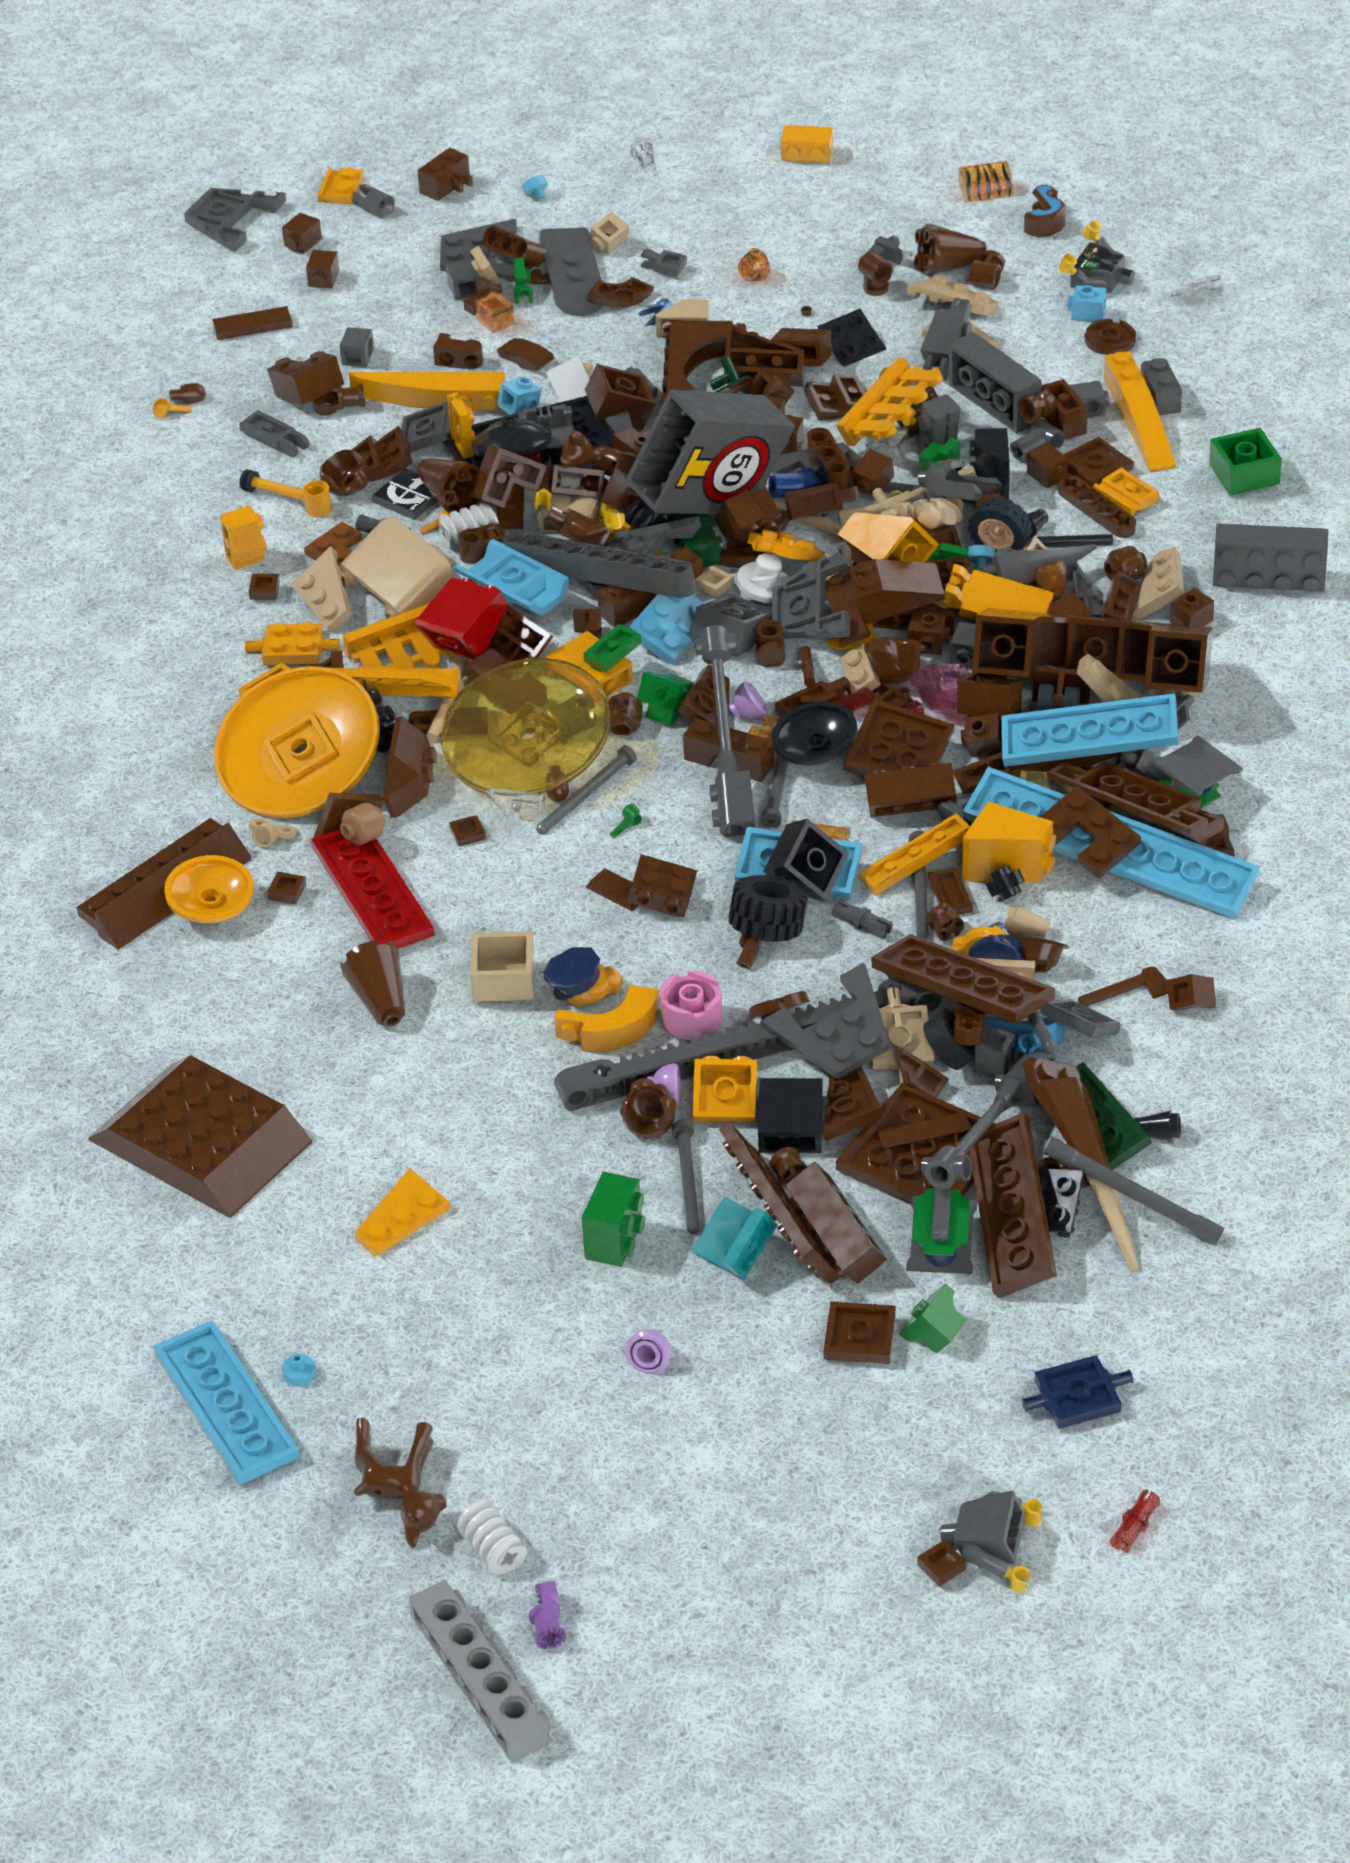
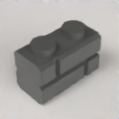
M1155 358L1141 363V374L1152 395L1159 416L1181 412L1182 388L1167 360Z
M944 394L935 398V401L929 400L922 403L921 416L918 417L919 435L916 437L917 446L921 451H924L932 442L944 445L950 438L957 439L960 407L949 395Z

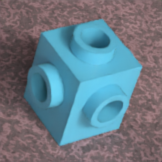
M518 377L517 379L501 382L497 406L509 415L523 412V409L538 408L542 389L527 377Z

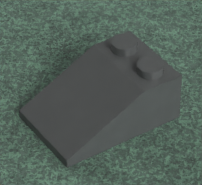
M734 594L696 607L690 639L700 638V632L708 626H723L728 629V633L735 632L736 655L731 656L738 657L740 654L750 651L756 644V626L762 621L772 620V607L755 601L745 600Z

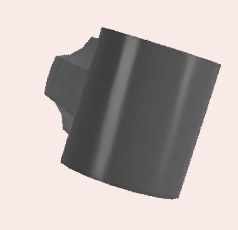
M1040 419L1034 423L1030 433L1010 443V452L1018 461H1027V453L1047 443L1059 449L1065 441V433L1045 419Z

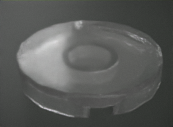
M456 776L441 779L430 787L427 796V805L431 813L441 819L451 821L474 816L481 810L484 804L483 788L477 781L468 777H463V780H456Z

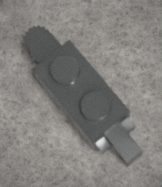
M955 298L949 309L942 308L935 312L920 349L925 361L923 370H931L933 367L938 366L943 380L947 379L949 374V344L972 333L973 327L969 321L971 303L968 299Z

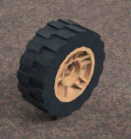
M1002 497L985 499L979 504L968 522L969 537L975 543L974 545L994 547L995 555L1022 550L1032 533V524L1028 514L1022 510L1020 505L1013 503L1014 501L1006 500Z

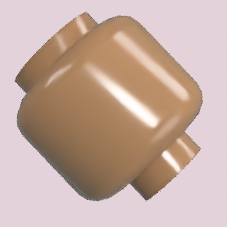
M362 803L343 813L340 830L344 838L349 839L355 845H363L382 835L385 827V817L378 807L370 803Z

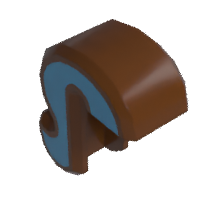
M1050 185L1037 186L1033 189L1032 194L1038 201L1032 206L1034 211L1026 212L1024 215V232L1029 236L1046 237L1062 231L1066 226V206L1058 198V191Z

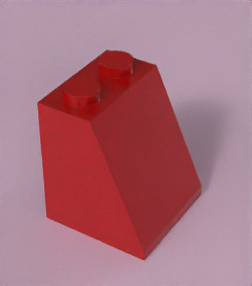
M451 577L419 615L414 624L434 648L474 660L486 652L509 603L502 596V591L492 585L483 587L469 578L460 580Z

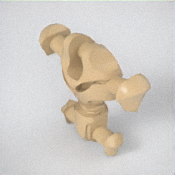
M951 497L945 499L931 498L915 504L906 501L892 503L887 510L882 511L881 515L911 517L929 529H934L941 525H954L963 519L962 511L964 505L962 499Z

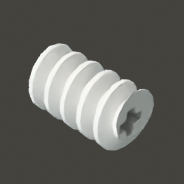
M481 502L479 507L472 505L469 510L462 508L459 513L452 511L449 516L447 514L441 515L439 518V531L442 541L447 548H450V540H453L455 545L459 546V534L463 530L474 529L491 523L499 524L490 504Z
M481 1499L475 1501L463 1511L457 1525L458 1532L465 1538V1541L493 1574L502 1575L521 1565L526 1557L527 1547L521 1545V1539L514 1535L513 1529L507 1526V1522L500 1517V1513L495 1508H492L489 1500Z

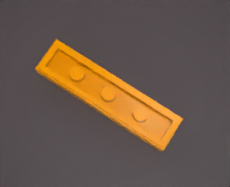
M955 813L858 873V876L872 894L877 896L961 844L963 836L970 826Z

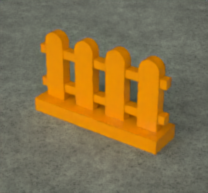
M897 358L836 424L846 445L855 446L863 437H873L874 440L879 441L881 438H888L894 435L897 431L894 423L908 419L913 413L910 406L927 399L928 394L925 389L928 386H937L943 381L939 368L933 367L931 370H923L919 366H914L911 369L905 358Z
M429 604L343 634L345 655L348 659L351 658L354 664L360 662L361 666L415 668V665L422 663L425 668H437L440 665V656L448 654L452 659L456 654L434 648L414 624ZM411 644L417 655L409 657L403 646ZM385 653L391 664L383 666L377 655Z

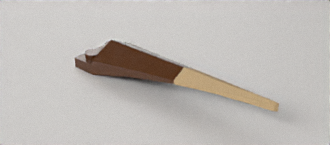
M1035 1057L1026 1059L1022 1065L1030 1090L1043 1106L1067 1145L1111 1169L1089 1090L1080 1081V1075L1076 1066ZM1086 1175L1109 1221L1129 1270L1136 1271L1138 1264L1117 1191Z

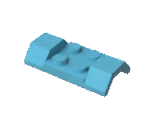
M494 539L489 541L484 558L471 568L466 569L460 565L454 567L455 572L475 581L479 586L486 587L487 585H492L500 589L502 596L509 604L513 605L516 603L541 616H544L563 601L569 584L567 576Z

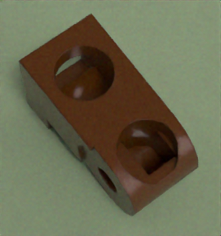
M440 333L433 347L434 364L437 366L477 369L484 362L482 344L477 340L451 339L450 334Z

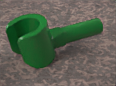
M633 803L625 806L622 811V816L625 819L609 835L615 839L630 825L635 826L641 823L640 809Z

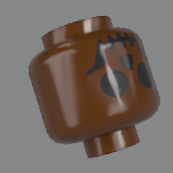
M623 692L612 696L607 701L604 722L607 728L615 735H630L632 732H636L641 725L643 705L631 693Z

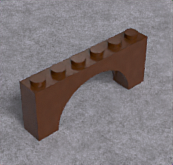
M671 321L670 332H666L665 335L666 347L664 350L662 405L670 390L690 391L695 389L687 381V378L697 366L710 359L725 356L728 322L733 324V321Z

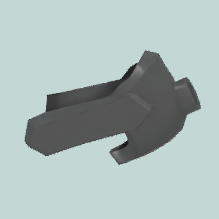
M963 459L938 461L932 464L927 471H920L918 474L919 486L926 488L928 499L951 497L979 502L981 495H999L1003 488V484L994 477L959 475L958 467H965Z

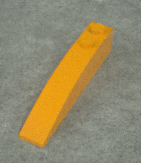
M1117 352L1105 355L1104 381L1149 471L1154 472L1176 468L1158 410L1131 352Z
M349 372L350 388L363 384L364 395L362 396L374 401L427 409L447 402V395L457 392L459 399H462L465 406L471 408V410H502L497 406L501 382L506 381L505 372Z

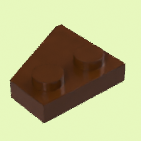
M329 792L313 838L339 830L343 813L359 804L370 803L381 810L384 803L383 798L379 794Z

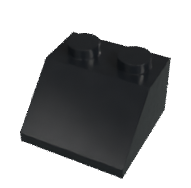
M1007 428L975 429V439L969 440L970 456H974V461H969V466H973L977 477L997 478L1003 484L999 495L1009 500L1010 457Z
M807 818L786 824L763 872L766 875L780 877L796 883L806 891L808 897L823 902L827 900L849 852Z

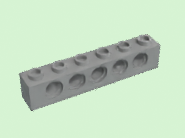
M445 1579L410 1596L411 1618L510 1762L513 1763L549 1745L548 1730L551 1729L548 1717L543 1710L537 1711L534 1707L533 1698L525 1685L520 1687L516 1681V1674L512 1665L508 1661L503 1662L499 1657V1650L493 1638L485 1637L480 1620L475 1613L469 1614L458 1589L453 1591Z

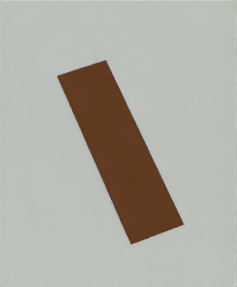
M965 1112L877 1130L883 1148H889L968 1131L971 1129V1125Z

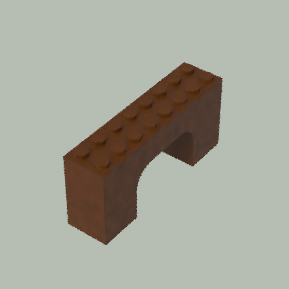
M987 608L976 616L972 672L1030 677L1033 674L1034 666L1049 665L1062 669L1078 668L1079 660L1089 654L1094 659L1100 661L1104 667L1118 678L1144 682V688L1203 693L1209 682L1214 627Z

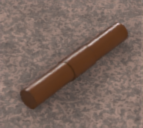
M802 646L800 648L804 684L807 687H812L815 685L811 649L808 646Z

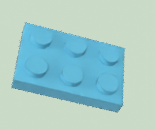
M657 594L630 625L629 629L641 634V645L666 663L672 665L692 642L693 639H690L696 607L705 603L693 595L676 598Z

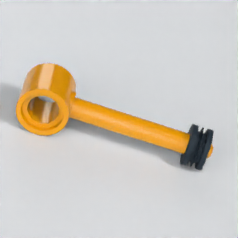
M245 469L241 474L239 485L242 490L253 492L258 488L302 500V503L305 504L306 513L312 517H323L332 511L329 485L324 481H311L305 484L303 489H298L262 479L257 471Z

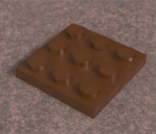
M873 699L859 728L856 740L850 747L843 762V770L864 776L875 770H886L888 772L899 770L904 766H915L917 768L928 766L933 762H940L954 733L955 724Z

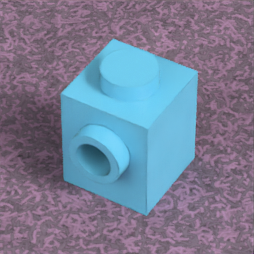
M1076 285L1074 294L1069 295L1067 310L1072 311V320L1088 322L1102 320L1106 310L1107 288Z

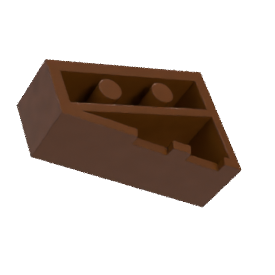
M728 322L725 358H731L739 379L746 375L755 378L762 368L773 374L776 371L782 373L789 379L788 384L790 386L804 387L806 360L803 349L775 339L772 341L759 336L756 332H748L737 328L736 325Z

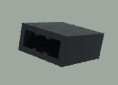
M760 1078L758 1115L759 1153H776L786 1147L796 1148L799 1153H822L823 1078Z

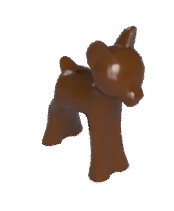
M574 431L569 434L564 442L560 462L566 468L590 463L595 470L605 471L604 474L611 477L619 456L623 451L606 445L594 448L581 432ZM625 452V453H628V454H630V455H633V456L637 457V455L634 454V453Z
M359 1417L356 1421L355 1464L356 1468L362 1473V1482L355 1488L354 1494L357 1496L366 1494L374 1498L401 1497L403 1500L400 1515L404 1523L406 1542L410 1547L415 1548L419 1533L430 1530L435 1525L439 1513L447 1507L446 1500L442 1494L419 1491L422 1468L434 1443L430 1437L433 1427L427 1422H420L416 1425L413 1445L404 1466L395 1464L385 1465L382 1460L370 1452L371 1426L366 1418Z

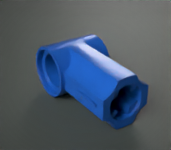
M803 468L797 473L770 475L768 480L769 494L772 498H784L786 492L823 485L816 471L812 468Z

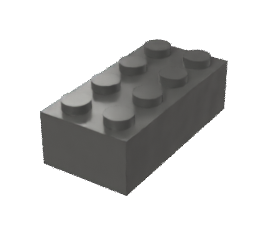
M974 332L949 344V386L1016 434L1034 425V423H1027L1021 417L1019 402L1024 397L1034 396L1036 393L1041 392L1042 380L1038 376L1025 369Z
M1216 523L1213 586L1324 592L1329 529Z

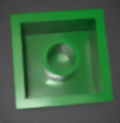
M1261 427L1210 439L1209 465L1229 496L1280 484L1282 458Z
M602 1171L582 1215L586 1260L622 1267L626 1256L631 1257L633 1255L636 1234H642L646 1221L645 1215H642L641 1212L644 1194L640 1193L639 1179Z

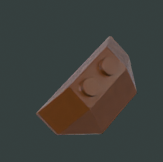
M507 606L486 652L493 649L509 660L512 672L537 660L553 636Z
M396 717L386 772V787L383 793V800L391 818L399 817L428 795L430 783L434 780L433 764L437 762L435 747L430 746L427 736L403 717Z

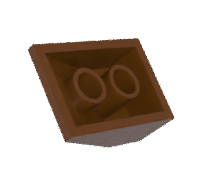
M873 559L849 567L856 600L865 625L946 599L936 563Z

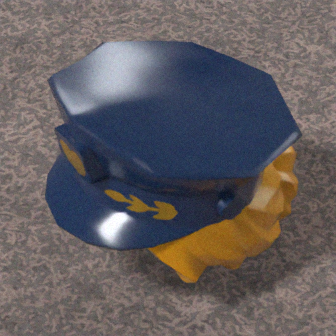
M996 925L993 928L984 926L972 928L965 936L960 935L956 937L951 947L952 950L974 958L1023 960L1020 941L1014 936L1007 935Z
M570 947L563 953L551 958L543 971L544 980L551 987H554L553 994L555 998L567 1000L578 1008H581L583 1004L593 1005L594 1002L601 1001L609 994H616L623 985V978L619 972L612 966L604 967L600 964V958L592 947Z

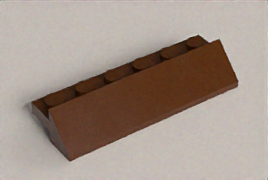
M1107 761L1096 767L1082 762L1075 766L1063 762L1047 771L1046 777L1063 793L1067 794L1075 786H1078L1110 812L1205 847L1208 838L1224 829V818L1201 810L1200 798Z
M209 818L77 906L78 916L95 927L100 938L119 950L173 913L166 902L164 887L167 877L178 865L189 859L205 855L229 857L244 865L251 860V856L229 822L222 826L212 818Z

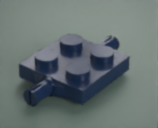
M1097 1355L1034 1372V1381L1040 1394L1022 1398V1405L1025 1412L1041 1407L1046 1408L1058 1429L1121 1412L1122 1403L1115 1391V1387L1134 1383L1133 1375L1130 1369L1111 1374L1102 1366Z

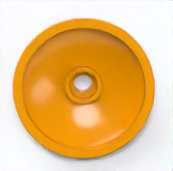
M218 855L199 856L181 863L169 874L164 887L165 899L170 909L186 920L204 924L219 923L237 916L247 908L254 895V882L249 870L234 859Z

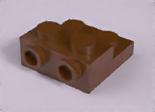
M641 854L627 902L669 915L685 917L698 870Z

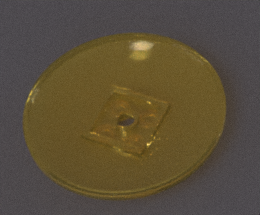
M528 658L505 663L474 679L454 699L442 725L441 745L443 754L454 775L465 785L478 792L501 798H523L540 795L569 783L584 772L598 757L610 731V706L599 682L586 670L577 665L551 658ZM527 733H535V735L529 739L522 738Z

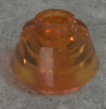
M751 248L741 257L738 271L748 281H765L770 274V263L762 250Z
M1062 560L1045 563L1044 569L1038 568L1037 585H1042L1043 590L1053 592V597L1058 598L1063 595L1066 583V563Z

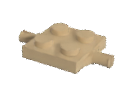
M891 987L886 990L889 1005L879 1008L890 1042V1050L872 1059L871 1065L872 1070H898L900 1084H904L896 1057L900 1047H903L929 1066H934L935 1058L934 1051L930 1047L923 1031L924 1023L929 1020L927 1005L909 1006L901 1004L899 988L894 987L893 992Z

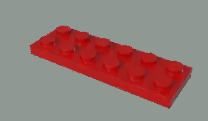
M340 829L311 839L314 852L370 941L377 940L379 945H387L386 941H390L399 949L435 936L433 925L377 839L363 845H355L349 839L344 838Z

